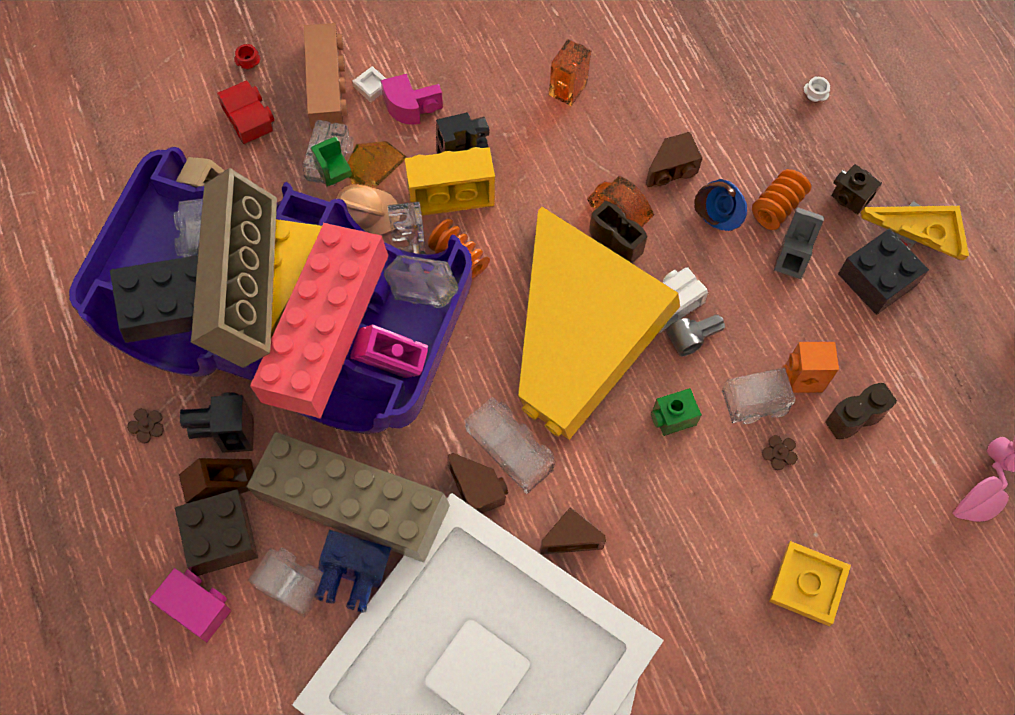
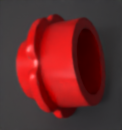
M243 44L236 49L234 62L237 66H241L242 69L248 70L258 65L261 57L253 45Z

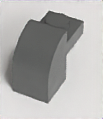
M798 207L796 208L784 236L776 260L775 271L802 280L812 256L813 245L823 224L824 216Z

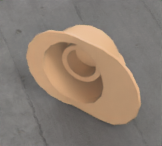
M352 184L344 187L336 198L345 201L350 216L368 233L377 235L388 233L396 226L399 220L400 209L398 203L391 194L360 184Z

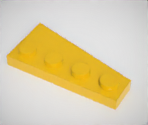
M276 219L271 337L275 332L322 226Z

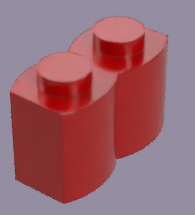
M246 80L217 93L219 103L243 144L273 131L271 122L275 121L274 116L268 106L263 107L261 104L263 100L256 86L251 87Z

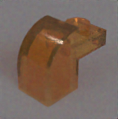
M618 176L612 183L604 181L599 184L595 191L587 198L590 206L593 208H598L605 201L617 205L624 212L626 219L638 223L641 227L654 216V212L641 190L621 176Z

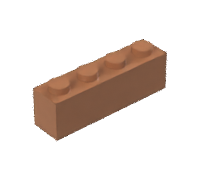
M336 23L304 25L307 113L311 129L344 127L343 116H348L347 101L342 99V94L346 93L345 77L340 76V72L345 71L344 55H339V50H344L342 34H337Z

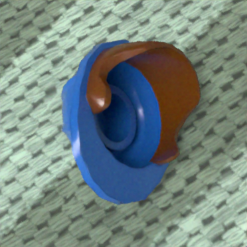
M724 179L711 181L703 186L695 196V211L712 227L719 230L732 231L739 228L745 221L747 203L743 194L732 182Z

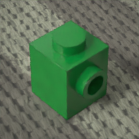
M690 388L657 398L651 411L653 423L656 428L660 427L663 436L697 426L702 416Z

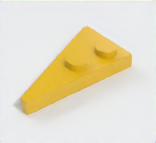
M960 206L865 207L861 211L862 219L890 229L897 234L958 260H965L969 256Z

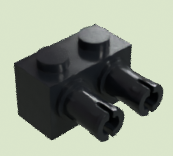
M226 392L220 396L211 397V405L208 408L180 410V424L183 429L187 428L189 439L213 437L222 453L253 451L254 417L243 395Z

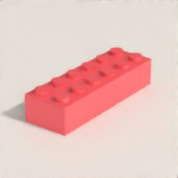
M323 223L271 338L270 354L262 358L250 385L261 403L321 418L388 258L381 235Z

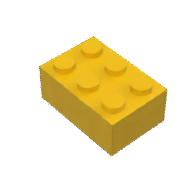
M474 147L464 151H444L440 154L415 155L405 158L412 217L495 206V173L490 147Z

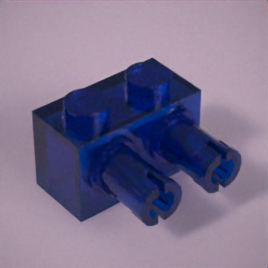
M329 530L318 566V571L323 572L314 597L323 602L325 592L328 591L326 603H335L341 579L352 580L354 584L346 607L354 610L356 602L359 600L357 612H366L372 588H380L391 547Z

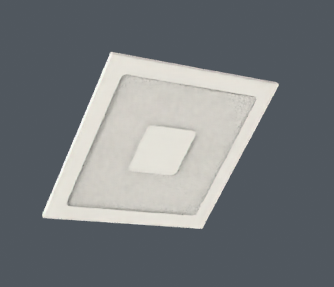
M451 493L447 498L450 507L425 563L405 555L292 704L304 715H615L664 640Z

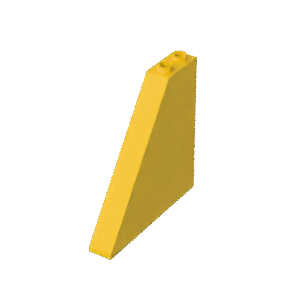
M544 207L538 210L518 396L523 404L522 410L533 420L540 418L546 423L544 426L553 435L559 437L562 434L570 440L679 309L680 300L678 292Z

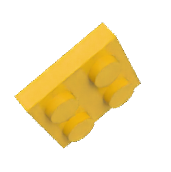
M790 541L787 544L769 602L831 626L834 623L851 565Z

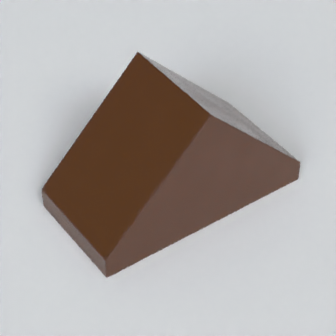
M570 507L543 538L540 548L541 554L603 550L606 537Z

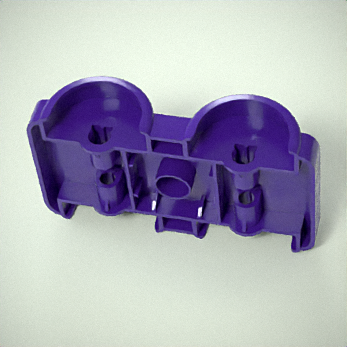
M170 147L166 150L150 152L136 166L77 272L69 290L70 302L84 323L96 335L121 352L143 363L171 373L191 377L207 376L216 369L252 381L262 358L242 368L191 343L192 331L125 343L118 325L110 270L195 256L199 252L204 186L196 188L176 181L187 161L181 149ZM284 182L282 186L283 199L277 202L276 219L319 226L327 223L366 232L350 216L347 205L342 199H333L328 202L294 191L288 182ZM450 236L448 248L445 251L427 255L403 251L384 242L388 258L359 325V328L373 324L412 339L413 342L417 341L428 345V352L421 375L403 378L351 359L353 340L321 418L298 414L329 427L361 434L383 432L388 427L400 429L408 426L417 418L471 287V254L468 248L461 244L457 236Z

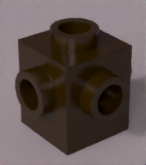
M854 164L848 172L842 170L833 182L836 187L831 196L840 205L849 208L859 215L875 197L882 182L873 177L867 170Z

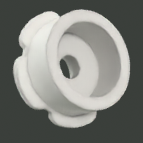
M814 77L809 81V84L807 83L804 86V93L807 94L808 99L811 101H825L829 97L830 84L823 77Z

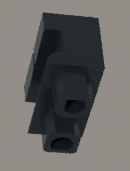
M466 112L437 119V154L444 151H464L474 147L488 148L486 136H489L490 129L485 117L471 120L469 113Z

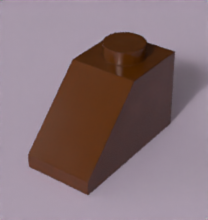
M455 453L447 456L448 467L464 502L481 514L505 505V495L508 494V488L503 477L498 478L494 469Z
M197 459L179 474L185 503L195 502L238 489L240 494L250 491L247 485L254 473L251 459Z

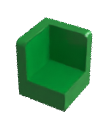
M336 136L311 146L315 167L326 187L352 176L351 168L341 152L340 141Z

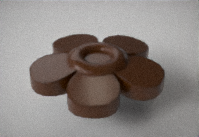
M142 408L134 412V418L137 421H130L127 425L129 433L137 434V440L141 443L150 441V433L154 437H160L164 430L160 424H157L162 419L161 414L153 410L148 415L146 410Z
M778 435L769 438L768 443L770 447L763 449V458L765 460L773 459L771 464L775 470H782L785 462L788 465H794L798 456L796 453L789 451L796 447L795 441L791 438H786L782 443Z

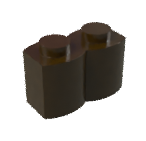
M605 201L592 212L589 232L594 240L608 247L630 263H633L643 254L647 241L645 230L638 223L626 219L624 212L617 205Z
M885 383L873 384L867 387L860 396H851L838 403L825 423L836 439H846L855 435L862 426H871L881 421L896 404L897 400Z

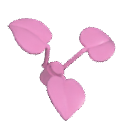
M999 437L989 444L987 453L995 461L992 467L997 471L999 478L993 476L978 483L952 513L955 517L981 522L994 518L1004 509L1009 496L1004 491L1008 483L1003 469L1015 472V437L1013 442H1010L1005 437Z

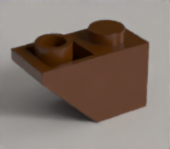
M691 132L664 139L649 168L646 180L647 187L663 186L679 178L688 179L699 172L703 158Z

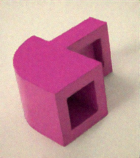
M407 73L381 80L382 95L387 110L395 120L409 125L421 124L420 114L432 113L443 108L442 91L439 84L413 90Z

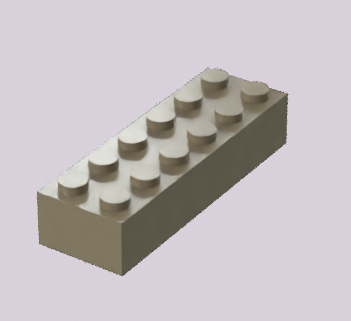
M228 168L204 184L191 343L244 368L270 354L277 197L231 168Z
M278 432L274 433L247 485V488L258 500L425 563L450 507L445 494L441 491Z

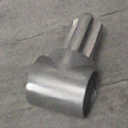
M717 314L700 322L683 318L672 323L666 329V332L679 356L684 357L700 349L704 343V338L723 331L725 323L723 318Z

